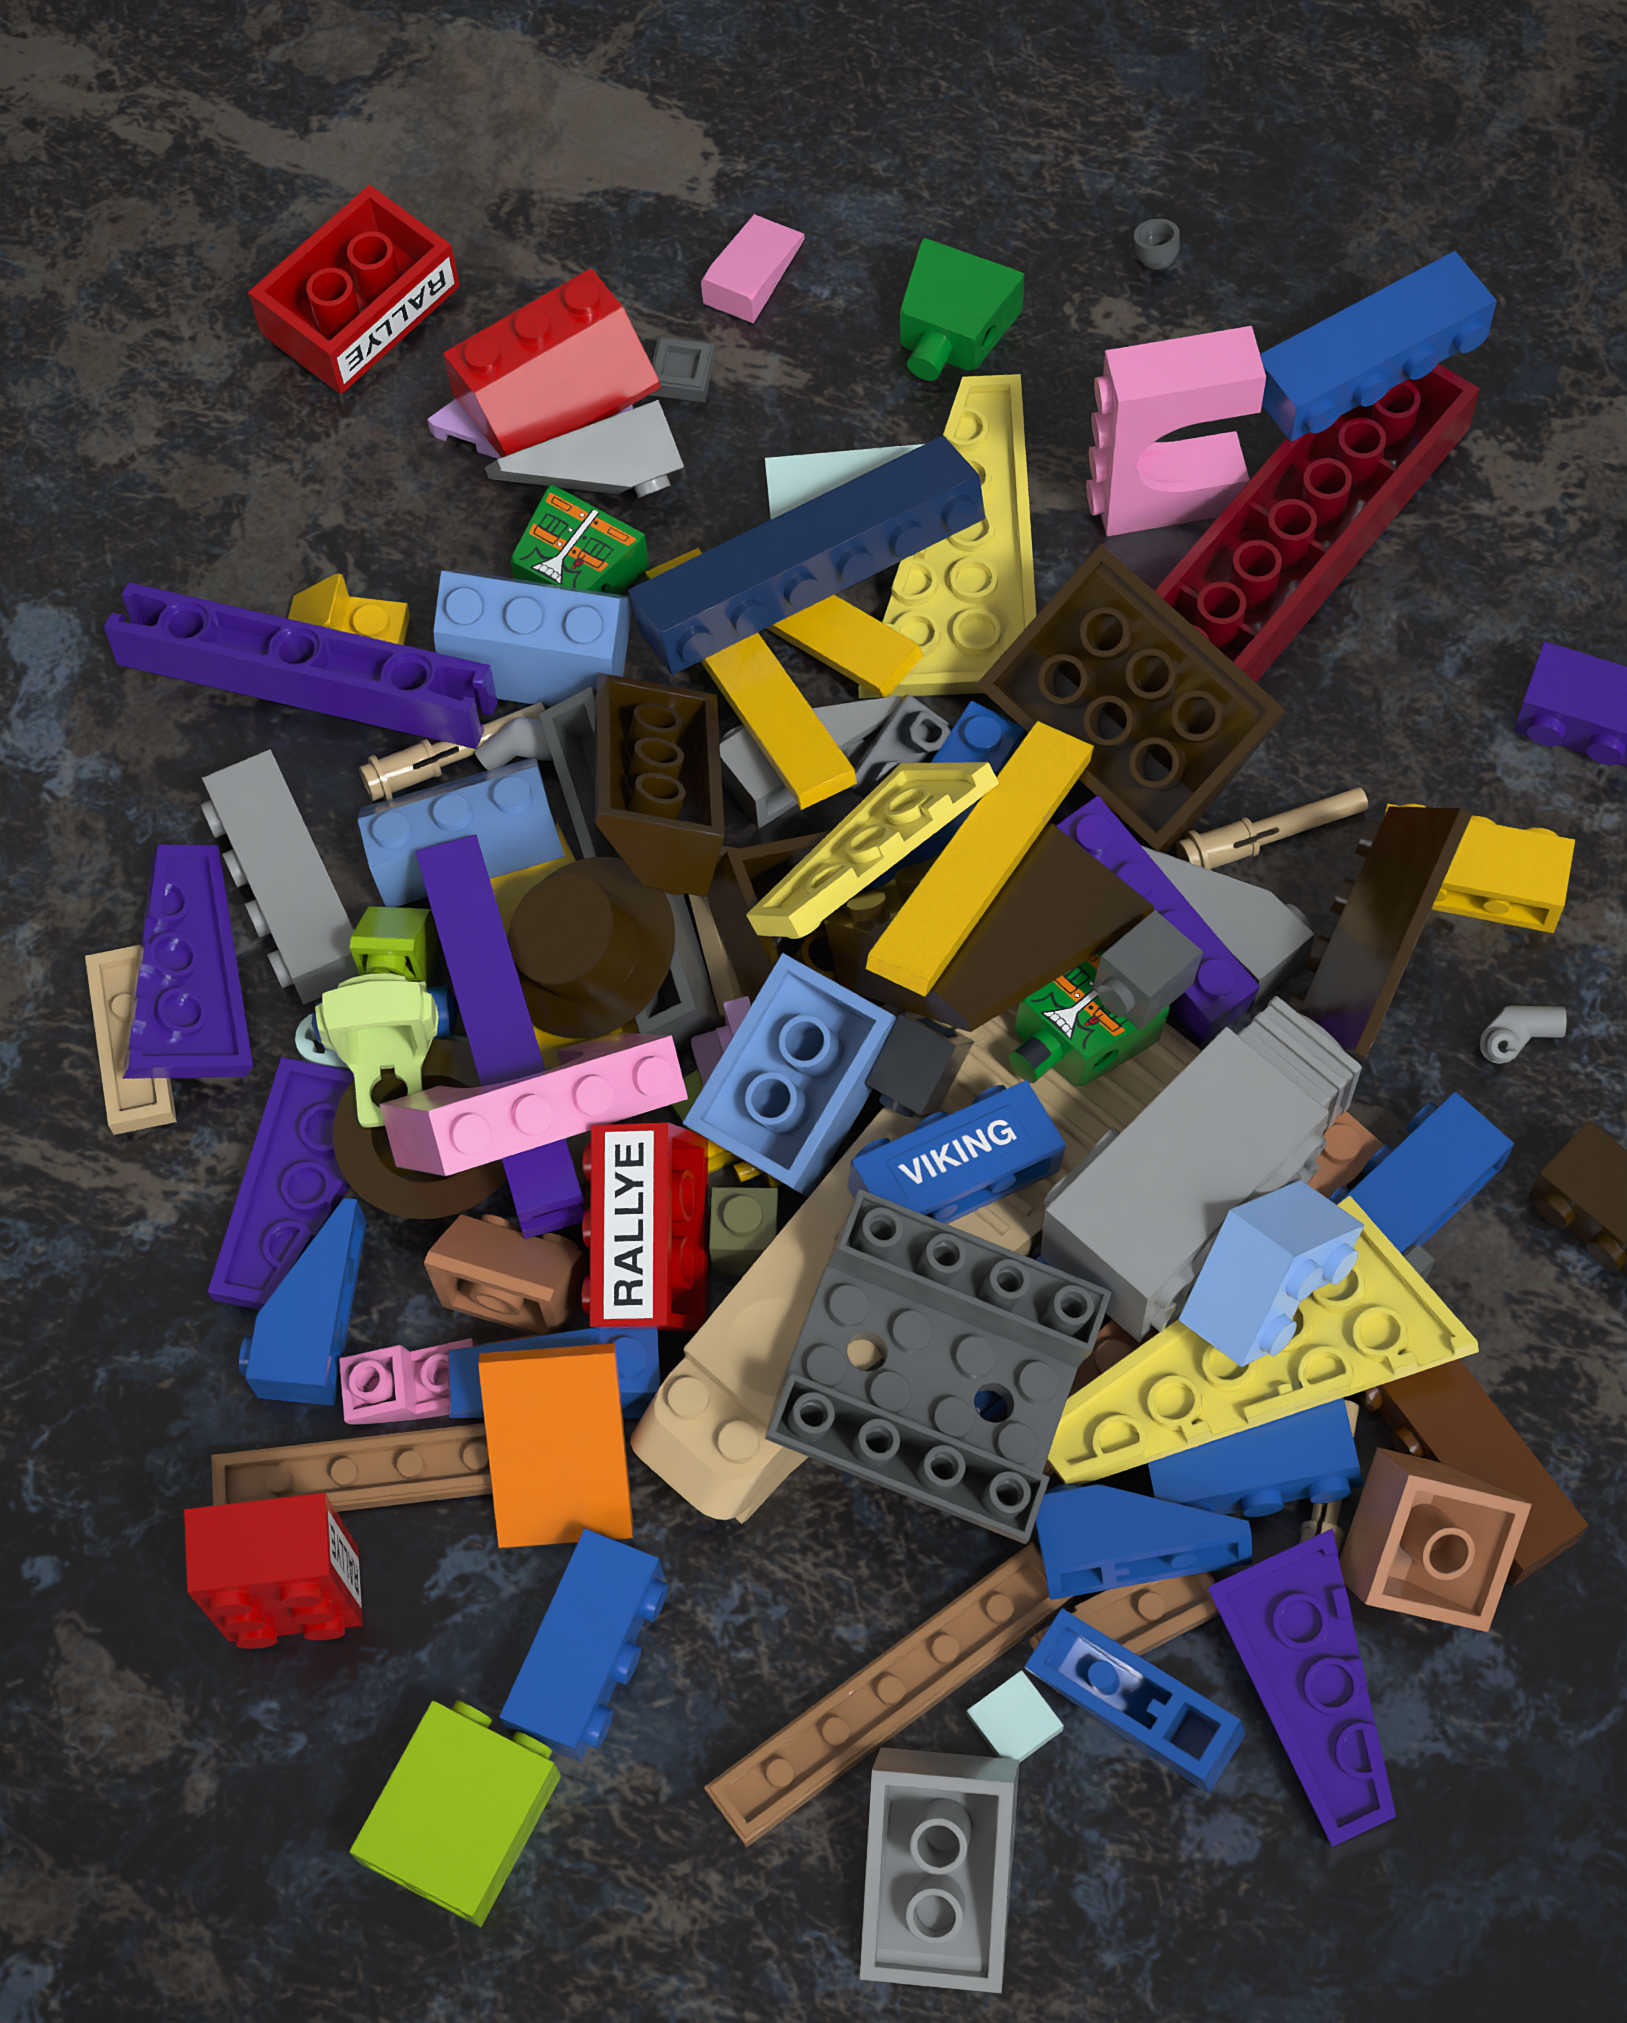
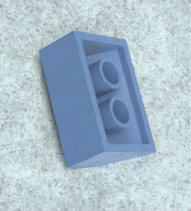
M462 570L441 571L433 630L436 653L490 665L497 699L529 704L541 702L543 706L552 707L589 687L595 690L597 672L623 677L633 607L630 596Z
M536 757L409 793L388 801L365 806L360 809L358 816L369 868L385 907H397L428 897L417 860L416 850L477 834L489 879L565 857Z
M782 953L682 1124L809 1198L873 1090L865 1082L897 1018Z

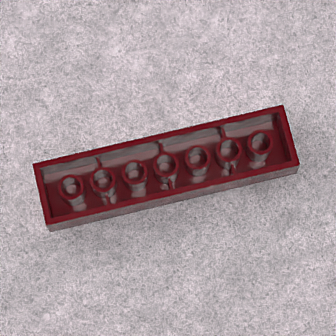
M1438 363L1426 376L1417 380L1409 378L1389 389L1376 403L1366 407L1359 405L1340 415L1329 428L1322 432H1309L1292 442L1286 438L1157 587L1155 592L1252 680L1257 682L1470 429L1480 388Z

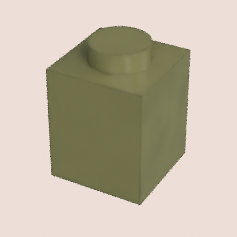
M712 1187L709 1250L714 1276H744L780 1233L781 1214L777 1188Z

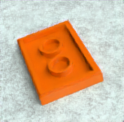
M616 1343L480 1353L478 1366L499 1548L579 1542L584 1528L613 1540L633 1538L634 1527Z

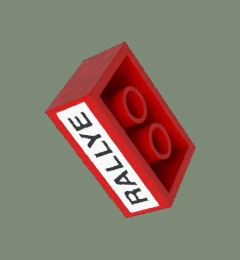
M369 184L255 285L248 294L260 333L341 395L460 287L451 244Z
M671 1123L591 1125V1142L586 1144L583 1153L584 1174L587 1181L591 1182V1209L585 1211L582 1224L583 1239L586 1247L590 1249V1275H587L583 1282L582 1304L585 1313L590 1315V1327L600 1329H657V1333H697L708 1320V1139L699 1133Z
M325 1492L184 1509L187 1592L228 1642L236 1641V1646L240 1648H264L276 1644L277 1636L304 1633V1638L309 1640H330L345 1635V1628L363 1626L358 1546Z

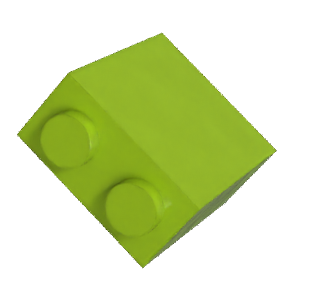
M432 1701L349 1852L361 1865L463 1919L482 1927L557 1786L561 1775L555 1763L548 1760L552 1750L538 1740L516 1731L512 1740H509L489 1730L488 1727L492 1719L474 1707L456 1701L450 1710Z

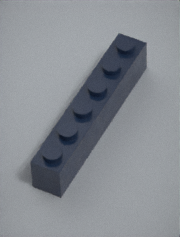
M942 435L629 589L628 592L639 633L673 675L986 519L980 475Z

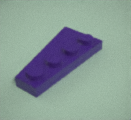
M158 844L151 862L122 1079L247 1077L253 1067L219 846Z
M281 1057L209 1285L208 1294L213 1301L261 1310L342 1201L350 1184L341 1172L336 1159L333 1145V1125L342 1095L354 1079L352 1071Z
M1333 1528L1207 1587L1332 1847L1396 1817L1377 1727L1374 1722L1362 1659L1360 1658L1347 1591L1337 1554Z

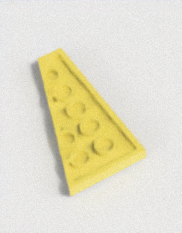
M1021 374L962 377L943 436L980 475L986 519L900 562L892 585V595L882 623L918 643L924 656L888 697L898 695L903 697L907 694L911 696L985 693L976 685L978 681L1036 617ZM859 684V698H881Z
M1348 1196L1337 1206L1364 1224L1354 1246V1249L1358 1251L1356 1263L1340 1283L1336 1285L1329 1283L1320 1287L1300 1302L1292 1318L1297 1324L1295 1333L1280 1353L1275 1356L1267 1354L1241 1367L1182 1322L1176 1320L1165 1328L1162 1333H1158L1067 1399L1047 1462L1064 1484L1083 1485L1479 1352L1478 1341L1353 1198Z

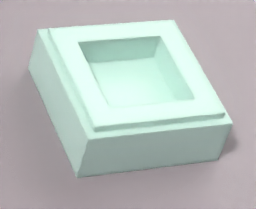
M1022 1670L968 1709L966 1714L998 1758L1019 1760V1763L1062 1732L1064 1727Z

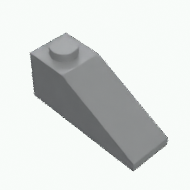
M659 400L500 458L486 466L485 470L488 478L494 480L544 486L553 484L560 488L619 494L634 488L637 497L640 498L671 486L667 475L683 468L684 465Z
M898 695L812 708V710L854 768L858 765L902 698ZM744 725L733 728L720 740L722 784L758 829L797 805Z
M1141 846L1260 986L1251 1003L1253 1006L1308 961L1315 934L1312 932V927L1306 916L1296 906L1292 904L1284 905L1271 891Z

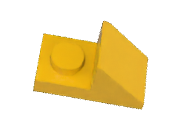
M334 574L294 595L288 619L404 645L411 615L407 603L350 597L343 575Z

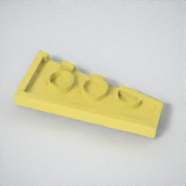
M989 762L901 763L746 914L757 935L797 939L814 931L828 915L998 785L999 782Z

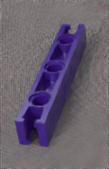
M130 582L125 587L122 598L131 623L124 622L125 617L123 614L112 612L104 626L117 665L477 749L484 733V726L479 722L477 708H481L482 714L492 716L498 704L492 671L488 664Z
M477 834L416 850L417 860L481 1086L511 1081L546 1071ZM565 1138L502 1158L524 1239L583 1222L585 1213L583 1197Z

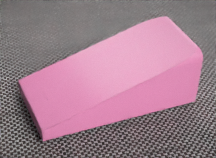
M754 214L712 263L701 280L703 304L754 324L804 241V234Z

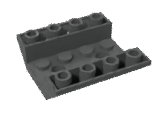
M859 1189L822 1272L775 1397L765 1439L1026 1544L1029 1541L1050 1478L1042 1473L1078 1367L1092 1353L1112 1291ZM861 1339L875 1344L881 1353V1367L875 1371H863L856 1368L848 1357V1344ZM985 1390L998 1393L1007 1405L1006 1420L999 1423L984 1420L975 1409V1394Z

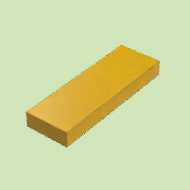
M832 595L766 628L881 698L888 697L924 656L918 643L836 595Z

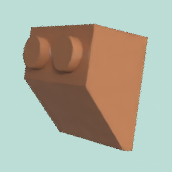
M488 1214L482 1215L480 1220L460 1215L428 1251L424 1261L442 1307L533 1335L546 1332L548 1335L568 1332L582 1295L584 1279L590 1274L584 1252L578 1250L579 1246L572 1240L553 1233H544L541 1238L533 1236L524 1239L523 1233L518 1232L516 1225L501 1217Z
M1377 1447L1339 1560L1344 1584L1366 1605L1488 1632L1532 1504L1522 1497L1442 1463Z

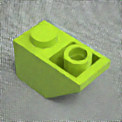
M368 906L350 940V951L359 975L390 973L405 976L409 982L425 981L427 988L433 987L439 934L431 909Z

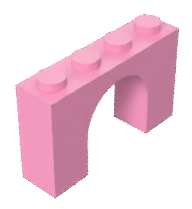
M1252 326L1105 350L1103 376L1094 379L1095 398L1099 412L1092 413L1091 417L1096 446L1089 447V462L1093 479L1087 480L1086 490L1091 514H1101L1106 536L1217 518L1250 481L1236 431L1174 442L1155 441L1174 430L1192 424L1261 413L1266 374Z
M612 1032L557 1049L561 1066L511 1081L474 1088L437 1086L381 1103L379 1105L396 1167L448 1176L591 1130V1125L611 1124L686 1100L688 1097L672 1035Z

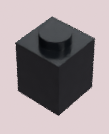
M912 1012L901 1013L865 1084L881 1092L879 1101L900 1115L913 1118L916 1113L924 1115L939 1110L974 1041L941 1022Z

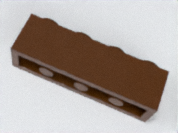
M1460 1359L1355 1393L1359 1402L1368 1411L1373 1412L1377 1409L1393 1431L1390 1432V1438L1399 1453L1442 1463L1522 1497L1532 1504L1506 1579L1512 1587L1575 1545L1589 1526Z

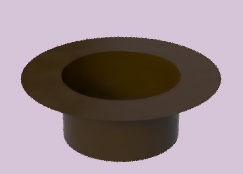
M591 857L565 865L531 888L516 907L507 940L531 1022L543 1031L563 1038L585 1039L597 1037L614 1031L631 1021L651 1002L662 986L674 953L675 923L673 912L665 892L660 889L645 887L624 860L613 857Z
M432 1040L422 1066L423 1091L437 1086L455 1088L481 1087L470 1046L449 1040ZM395 1068L381 1069V1080L372 1089L371 1100L378 1107H380L379 1104L407 1096L408 1087L403 1080L396 1078ZM355 1078L343 1093L337 1107L333 1125V1145L336 1159L347 1182L363 1199L385 1212L406 1218L433 1219L460 1213L482 1202L506 1180L507 1176L502 1158L448 1176L396 1167L386 1127L364 1128L359 1123Z

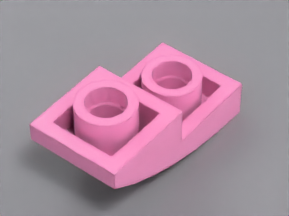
M469 1338L412 1352L401 1345L340 1358L344 1421L348 1424H373L449 1415L448 1352L454 1349L480 1346V1344Z

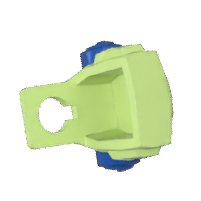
M380 973L353 977L339 983L337 989L322 993V1000L316 1003L315 1012L312 1014V1028L323 1048L336 1051L341 1060L353 1072L358 1120L362 1127L385 1126L380 1107L376 1106L371 1100L372 1089L381 1080V1069L395 1068L396 1078L403 1080L408 1087L407 1095L423 1091L422 1066L431 1042L435 1037L452 1036L457 1024V1014L460 1013L457 999L453 997L451 990L447 986L427 988L425 981L409 982L405 976Z

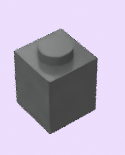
M1154 910L1101 955L1092 989L1098 993L1102 1004L1111 1013L1119 1017H1125L1138 1030H1141L1193 985L1203 951Z

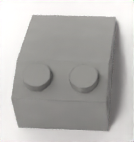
M880 1748L872 1768L860 1980L992 1993L1002 1992L1016 1824L1019 1760Z

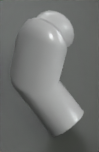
M527 717L513 719L475 750L477 758L487 770L504 766L516 756L536 757L537 760L553 761L541 721Z
M1515 1005L1504 1007L1482 1031L1480 1039L1481 1052L1491 1062L1498 1064L1507 1063L1516 1058L1531 1037L1563 1038L1566 1033L1567 1024L1565 1007Z

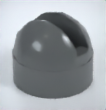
M1151 219L1141 223L1134 231V248L1138 260L1152 270L1166 269L1174 263L1180 250V234L1177 225L1166 219Z

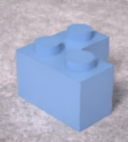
M1302 1180L1230 1209L1178 1320L1241 1367L1267 1354L1271 1356L1277 1355L1286 1347L1295 1333L1297 1324L1292 1318L1300 1302L1320 1287L1329 1283L1333 1285L1340 1283L1353 1268L1358 1257V1251L1354 1249V1246L1364 1224Z

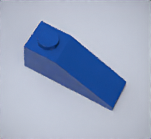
M343 1198L257 1314L253 1336L244 1337L240 1349L239 1371L241 1375L245 1376L246 1381L257 1398L335 1405L340 1377L339 1359L343 1358L367 1223L357 1199Z
M591 1328L449 1350V1418H484L478 1366L480 1353L616 1343L623 1418H642L660 1388L657 1329Z
M1064 1484L1050 1489L1043 1496L1035 1520L1050 1600L1252 1564V1537L1249 1521L1099 1484L1087 1487L1077 1484Z
M1061 1608L1024 1666L1030 1673L1141 1751L1210 1794L1245 1737V1731L1239 1718Z

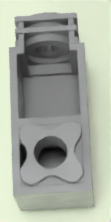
M1275 996L1268 1003L1267 1008L1263 1012H1259L1253 1018L1252 1023L1247 1028L1244 1027L1237 1035L1226 1027L1121 1133L1116 1128L1107 1132L1082 1163L1056 1183L1043 1202L1047 1208L1045 1209V1217L1041 1225L1043 1229L1041 1256L1058 1270L1112 1291L1105 1313L1139 1343L1154 1327L1162 1333L1165 1328L1174 1323L1181 1315L1229 1210L1299 1180L1308 1184L1317 1173L1320 1165L1315 1161L1327 1144V1140L1322 1137L1323 1131L1328 1130L1335 1123V1119L1340 1114L1343 1115L1350 1107L1362 1069L1361 1065L1349 1056L1323 1027L1310 1018L1297 1013L1283 1000Z

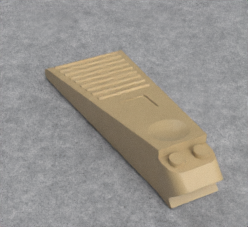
M1020 1002L983 1024L987 1038L973 1043L939 1110L924 1115L916 1113L913 1118L900 1115L886 1106L882 1108L685 1346V1358L667 1376L631 1435V1446L633 1451L646 1465L703 1514L720 1520H728L735 1517L742 1524L748 1520L784 1479L808 1458L806 1455L766 1440L765 1435L777 1391L815 1290L854 1201L848 1189L851 1160L855 1158L856 1154L863 1147L873 1141L888 1138L892 1142L913 1132L914 1128L922 1120L932 1114L945 1111L951 1115L970 1106L978 1095L989 1088L1004 1085L1008 1089L1025 1081L1013 1070L1008 1059V1054L1023 1042L1014 1029ZM1165 1022L1161 1038L1158 1042L1084 1087L1073 1086L1054 1068L1050 1069L1035 1083H1029L1066 1143L1059 1172L947 1225L1029 1257L1038 1244L1042 1242L1043 1229L1041 1225L1044 1221L1045 1209L1047 1208L1043 1202L1050 1190L1059 1180L1082 1163L1107 1132L1116 1128L1121 1133L1202 1050ZM862 1339L848 1344V1357L856 1368L863 1371H875L881 1367V1353L875 1344Z

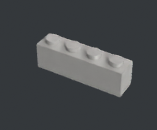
M271 749L203 777V782L211 800L200 804L214 837L217 838L227 834L233 849L222 855L237 888L249 883L256 898L245 903V906L259 937L261 938L271 933L278 947V950L267 955L282 989L294 984L304 1005L322 997V993L337 989L339 983L360 976L350 951V940L354 929Z

